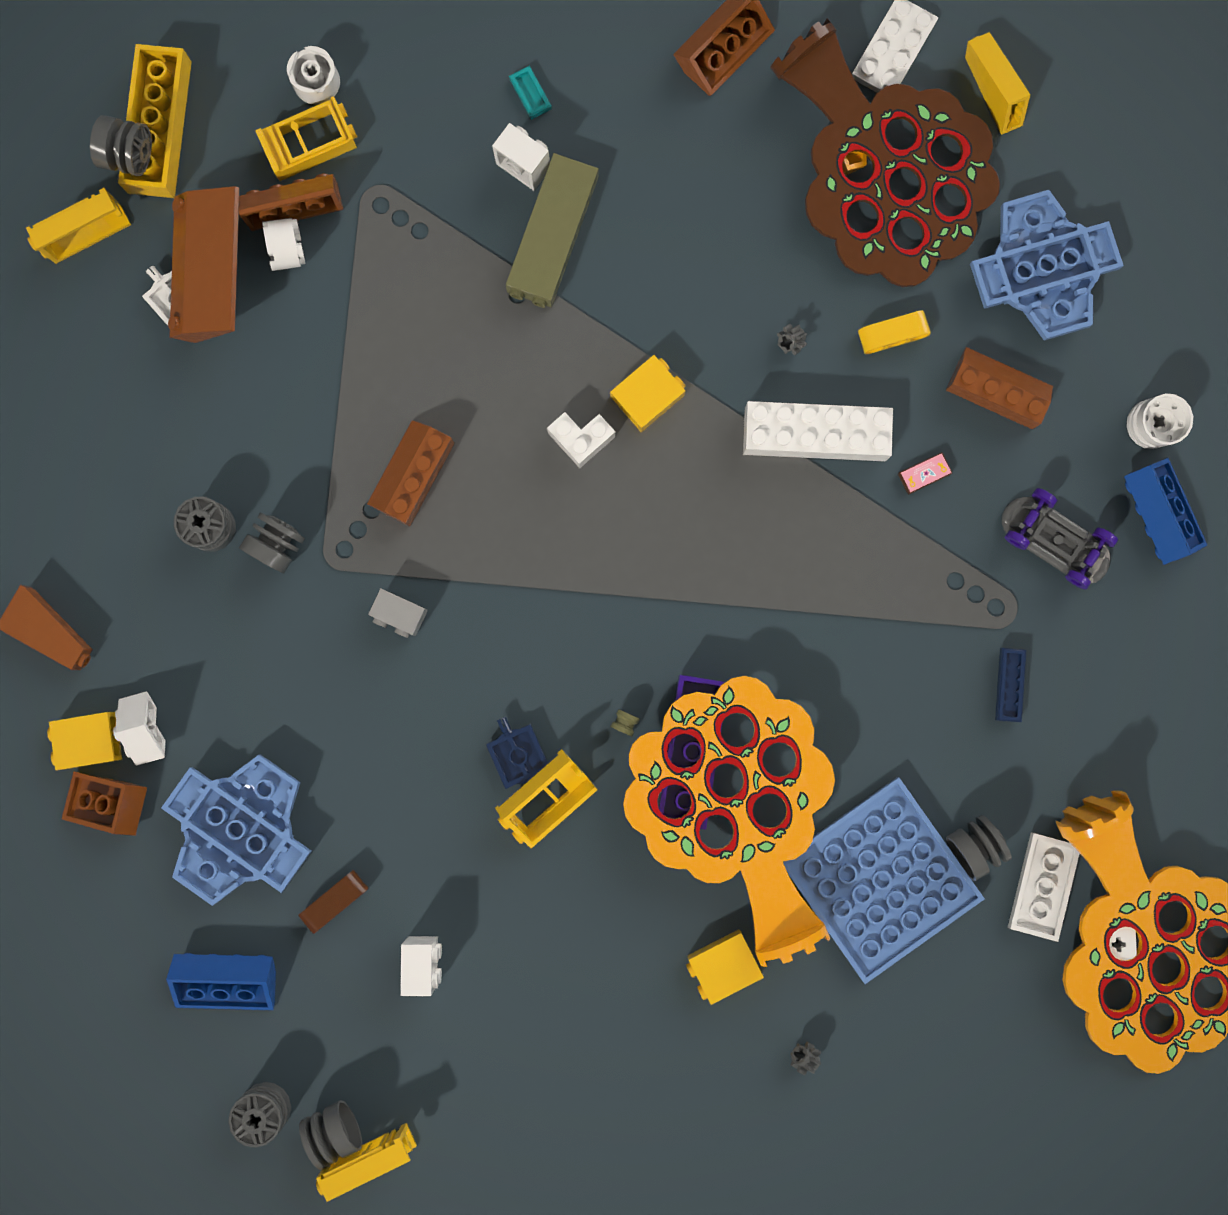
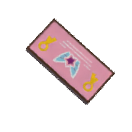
M941 452L899 472L898 476L909 495L953 473Z

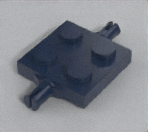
M504 717L502 720H497L503 734L498 739L486 744L503 785L507 789L516 784H526L548 762L531 724L521 729L511 730L507 717Z

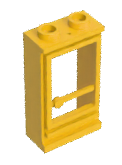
M334 96L328 101L271 126L255 130L279 181L357 148L353 140L358 138L352 124H346L344 118L348 117L342 103L337 104ZM332 114L342 137L307 151L298 129ZM295 131L304 151V154L292 158L283 138V135Z
M105 188L99 190L100 194L91 195L92 198L89 199L87 197L36 223L32 226L33 228L26 227L30 235L27 239L35 251L39 250L45 259L49 258L57 264L129 227L131 223L121 204Z
M562 749L557 753L558 756L500 807H495L500 816L497 819L506 830L511 828L514 838L520 844L525 842L530 848L534 847L597 791L591 780ZM556 778L568 790L559 799L547 788ZM544 789L555 802L532 823L526 826L515 814Z
M407 1123L401 1125L397 1132L394 1129L390 1134L387 1132L363 1144L360 1151L346 1158L339 1156L336 1163L329 1164L328 1167L322 1169L316 1178V1187L319 1194L324 1195L328 1202L409 1162L411 1159L408 1153L413 1151L417 1144Z

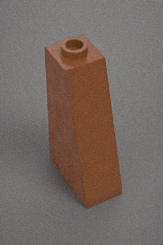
M20 585L0 619V630L71 670H81L86 667L91 659L90 653L93 649L35 589Z

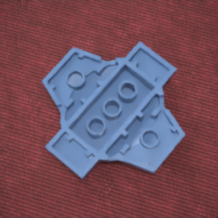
M1049 190L1003 203L1001 205L999 245L993 255L974 260L970 263L984 309L1004 303V305L1009 304L1023 311L1044 341L1091 327L1093 325V295L1091 294V289L1098 281L1100 275L1119 270L1124 266L1109 221L1087 228L1080 223L1076 225L1069 222L1065 217L1066 212Z
M257 755L233 773L231 777L213 781L195 768L190 767L161 807V809L181 822V831L184 832L185 843L181 847L172 878L212 906L247 881L262 879L280 893L284 892L312 852L294 839V835H292L290 815L300 782L262 755Z

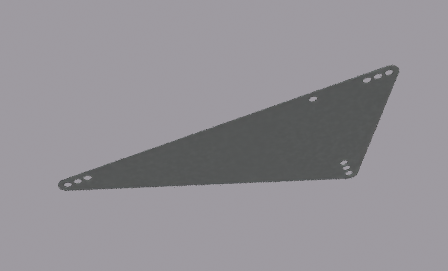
M376 185L367 189L362 195L359 206L323 544L324 558L332 568L348 572L989 629L1007 627L1015 619L1018 610L1017 601L1009 590L807 458L743 455L744 417L670 369L668 371L673 377L678 376L685 384V395L643 432H640L611 399L610 391L651 358L649 355L557 295L552 308L545 306V308L538 307L528 299L519 304L513 303L506 290V282L512 269L510 264L395 189L386 185ZM382 197L389 201L390 206L386 213L378 214L374 212L372 204L375 199ZM403 210L409 215V221L405 226L398 227L393 224L392 215L396 211ZM423 223L428 227L429 232L424 239L419 240L412 236L411 229L415 224ZM564 412L580 429H583L600 414L615 431V438L581 468L573 462L547 431V427ZM412 420L428 425L453 439L455 444L410 527L381 511L374 519L364 516L363 507L373 494ZM356 521L363 522L367 527L365 536L359 539L353 538L349 532L351 524ZM342 541H348L353 546V553L348 558H340L336 553V547ZM953 572L961 574L964 578V585L959 590H953L947 585V577ZM971 586H979L983 589L984 598L981 602L972 603L967 598V591ZM999 599L1003 602L1004 612L1000 616L989 614L987 605L990 600Z

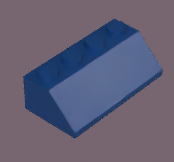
M1169 458L1124 476L1126 489L1133 495L1136 502V511L1142 516L1146 524L1145 531L1152 538L1155 544V553L1162 560L1163 565L1191 555L1207 546Z
M191 953L173 955L166 980L175 1008L274 1010L276 969L273 957L265 955L242 956L239 954L233 956L217 954L194 955Z

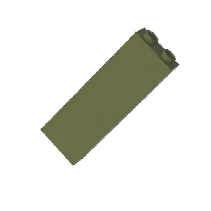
M553 153L506 282V290L511 297L518 300H523V298L531 300L534 305L545 308V306L552 308L599 178V168Z

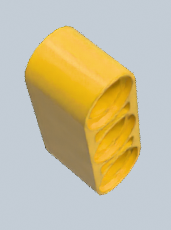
M923 310L871 324L858 330L865 354L913 342L931 334Z

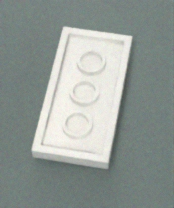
M894 0L852 73L854 80L877 93L886 86L901 84L939 17L908 0Z
M1031 832L1008 924L1009 929L1058 942L1080 854L1069 842Z

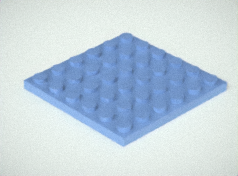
M899 777L893 779L814 835L813 841L805 853L796 859L783 861L789 877L817 917L824 922L828 933L864 984L871 981L985 899Z

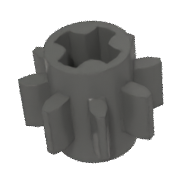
M791 324L783 327L782 331L777 333L779 337L777 345L785 354L792 351L793 355H796L803 347L807 346L805 342L807 333L800 328V325L793 328Z
M806 1042L805 1046L798 1043L790 1053L793 1061L791 1066L804 1076L807 1070L814 1074L815 1070L821 1065L819 1057L821 1051L814 1048V1045Z

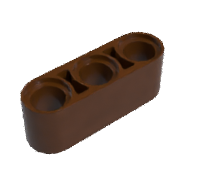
M352 870L298 916L314 935L369 888L358 874Z

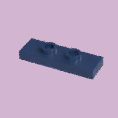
M1000 648L995 720L1022 722L1026 650Z

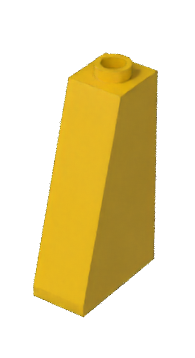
M990 32L974 37L968 41L965 58L1002 135L1023 126L1030 93Z

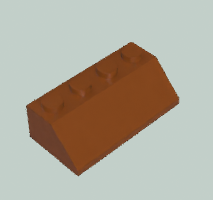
M726 0L673 55L683 72L706 94L711 96L775 29L759 0Z
M319 174L309 180L297 179L292 184L284 186L277 184L269 187L267 190H251L245 195L239 196V215L251 231L263 229V222L287 218L301 220L344 210L338 184L333 174Z
M965 347L946 388V391L1032 430L1042 423L1051 403L1053 390L1052 385L968 347Z
M412 420L367 505L410 527L455 444L453 439L428 425Z

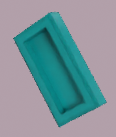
M530 65L509 76V80L531 120L552 109Z

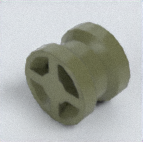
M618 709L616 713L617 719L612 722L610 727L632 737L634 734L633 728L635 724L639 723L640 719Z

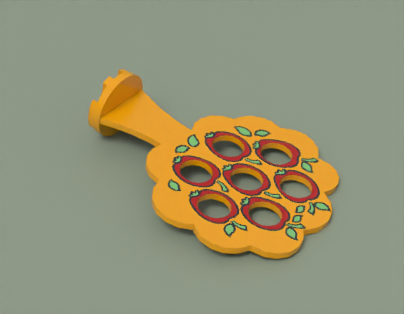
M741 676L731 678L723 683L715 695L701 692L683 695L672 703L666 712L662 732H648L640 736L632 744L629 752V766L636 779L632 781L625 792L623 806L625 816L631 826L646 836L649 851L654 859L665 867L687 869L695 878L706 883H722L741 871L753 914L755 953L760 965L767 967L765 961L780 958L784 964L793 961L791 954L804 950L808 955L816 950L814 945L822 938H825L827 941L830 940L824 922L815 915L800 896L786 871L783 861L796 859L805 853L812 843L815 830L812 814L822 808L832 795L835 777L832 764L826 755L812 745L814 727L807 712L800 705L790 700L775 699L768 686L757 678ZM730 714H745L753 723V737L744 746H730L721 736V724ZM677 735H692L700 744V758L691 767H677L668 758V744ZM778 742L786 743L790 746L796 757L795 766L792 771L780 777L768 773L762 761L767 747ZM725 763L735 765L743 775V785L739 793L727 798L715 794L709 781L714 768ZM674 784L687 789L691 796L689 811L681 818L676 819L667 818L658 809L657 804L658 795L662 789ZM769 793L776 794L782 798L786 806V815L783 821L776 827L771 828L761 826L753 816V806L760 796ZM711 815H722L729 819L732 824V839L723 848H709L700 838V826Z
M1111 791L1112 797L1100 799L1089 796L1082 799L1083 806L1077 809L1070 806L1062 811L1065 817L1060 822L1056 821L1062 837L1090 864L1107 892L1106 895L1092 900L1082 912L1079 922L1082 944L1069 955L1064 965L1062 980L1065 992L1077 1007L1086 1011V1030L1090 1039L1101 1050L1113 1055H1126L1132 1064L1147 1073L1159 1074L1171 1070L1177 1065L1185 1051L1204 1052L1215 1048L1225 1039L1228 1033V947L1222 955L1210 958L1205 956L1200 946L1203 933L1210 927L1221 926L1228 934V883L1216 877H1198L1193 871L1180 866L1164 867L1156 871L1148 880L1134 838L1131 818L1134 808L1127 793ZM1180 901L1186 907L1188 914L1187 922L1179 931L1167 933L1159 924V912L1168 902ZM1131 927L1136 930L1139 939L1136 950L1137 956L1126 961L1119 960L1110 951V938L1119 928ZM1174 952L1181 962L1179 976L1171 983H1158L1152 972L1155 959L1162 953ZM1209 976L1217 977L1223 988L1220 1001L1213 1007L1201 1008L1194 997L1195 987L1203 978ZM1117 978L1128 980L1133 990L1131 1001L1122 1009H1109L1103 999L1105 987L1109 982ZM1158 1003L1169 1004L1174 1013V1022L1171 1028L1162 1034L1150 1033L1145 1024L1148 1010Z

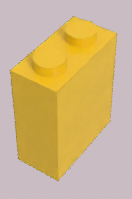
M655 355L610 391L611 399L640 432H643L685 395V384L678 376L673 377L668 371L670 369L668 364L662 358L658 360Z
M115 712L50 721L47 735L52 742L51 762L55 766V770L122 760L120 741L115 739L113 732L114 727H116Z
M739 929L687 955L689 963L686 964V967L692 978L697 976L701 984L697 986V989L702 999L708 998L711 1005L764 978Z

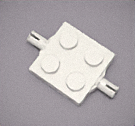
M151 266L149 268L155 275L149 269H147L146 273L155 282L151 289L142 297L168 325L171 309L172 271L162 276L155 266Z

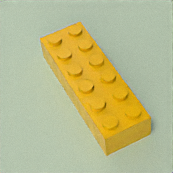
M135 45L126 121L143 123L148 126L151 133L152 148L149 165L142 176H135L130 173L125 174L119 171L118 184L128 194L167 198L175 197L192 63L183 48Z

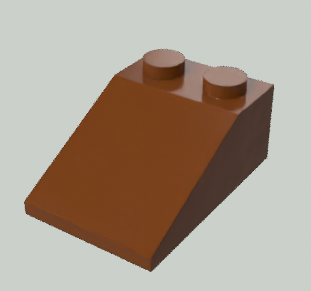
M73 772L62 820L112 834L136 836L147 787Z

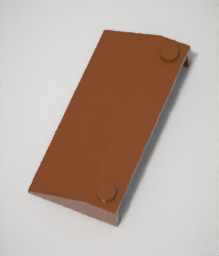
M232 186L186 191L175 196L172 203L174 222L171 309L168 327L170 329V338L198 343L235 331L239 187Z

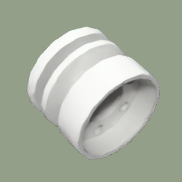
M1163 394L1141 401L1131 409L1127 417L1129 436L1135 444L1148 449H1156L1181 442L1188 436L1193 425L1191 407L1183 398L1175 394Z

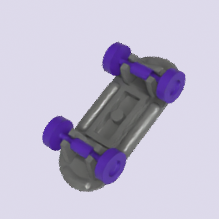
M1040 488L1035 489L1032 497H1022L1010 502L1004 509L1001 522L1006 533L1005 539L1010 544L1022 550H1029L1066 574L1065 578L1081 589H1087L1090 584L1096 583L1106 575L1110 567V553L1107 546L1114 547L1118 541L1114 534L1102 528H1096L1093 534L1054 510L1053 507L1057 502L1056 497Z

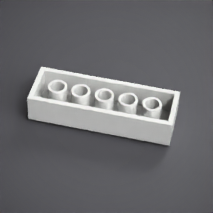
M748 401L745 406L743 455L887 461L892 456L893 408Z

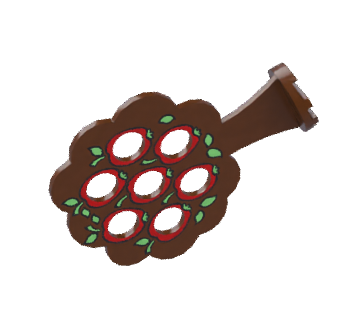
M827 18L823 25L820 22L814 24L805 39L801 35L795 39L783 60L778 56L770 67L779 80L786 81L808 97L832 123L821 130L814 139L811 148V160L818 176L811 183L806 194V215L812 227L822 236L835 240L837 255L845 267L854 273L866 276L880 273L891 284L900 287H913L928 279L935 270L937 261L952 260L969 248L975 239L978 227L976 213L987 209L995 202L999 194L1000 182L997 172L988 163L993 149L992 134L982 119L976 115L964 112L957 98L950 92L939 88L926 89L919 92L909 85L893 84L884 87L869 103L859 89L846 64L836 36L837 30ZM904 119L913 126L915 141L910 148L898 150L888 143L885 137V129L890 121ZM940 136L951 137L959 144L961 151L960 159L957 164L951 167L938 165L931 155L932 143ZM861 152L870 158L873 164V172L869 180L863 183H855L845 176L842 163L847 154ZM898 169L912 171L919 180L918 193L910 200L897 198L889 188L890 176ZM952 185L962 192L965 205L960 214L946 216L937 209L935 195L939 188ZM863 201L869 203L875 209L877 222L873 230L867 233H859L849 226L846 214L850 205L855 202ZM909 218L919 224L922 230V240L918 247L906 250L900 248L895 243L892 237V230L898 220Z

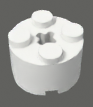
M308 46L304 47V50L296 51L292 54L287 64V73L299 98L309 104L319 105L337 94L340 87V76L332 58L324 49Z
M287 218L263 222L267 252L271 258L270 266L272 271L301 267L302 264H306L302 245L297 243V241H301L297 219Z

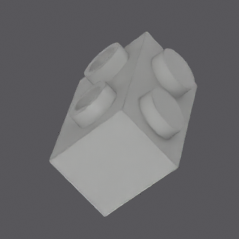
M380 588L368 615L374 617L373 623L384 628L389 624L396 627L395 633L408 638L409 634L417 635L428 610Z

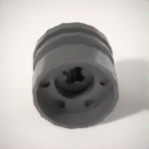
M105 115L98 117L93 125L90 137V154L93 164L97 168L111 171L119 169L125 174L130 173L131 175L142 176L149 165L152 141L148 126L133 121L123 122L119 118Z
M193 497L185 500L178 507L174 516V529L177 536L185 544L206 552H216L225 548L232 541L236 532V522L233 514L226 506L207 497ZM201 518L204 519V521L202 522L204 525L203 527H199V525L201 524Z
M260 512L257 518L267 524L263 528L253 523L252 526L260 533L259 537L247 534L239 549L284 574L292 561L284 551L289 549L298 552L299 548L290 542L293 538L303 543L305 538L294 527L279 518Z
M984 815L976 817V824L973 821L967 823L970 835L959 828L946 836L951 852L973 881H977L989 873L987 860L995 867L1001 866L1000 859L1003 862L1011 860L1012 856L1004 837Z
M262 1082L253 1085L235 1102L230 1111L228 1122L232 1135L245 1146L256 1148L267 1145L278 1135L290 1117L291 1104L289 1096L283 1088L275 1083Z
M342 1100L325 1107L323 1115L320 1112H315L311 1117L301 1119L299 1123V1132L304 1150L309 1160L319 1170L328 1167L329 1164L336 1163L339 1155L342 1158H346L362 1148V1137L357 1120L349 1106Z

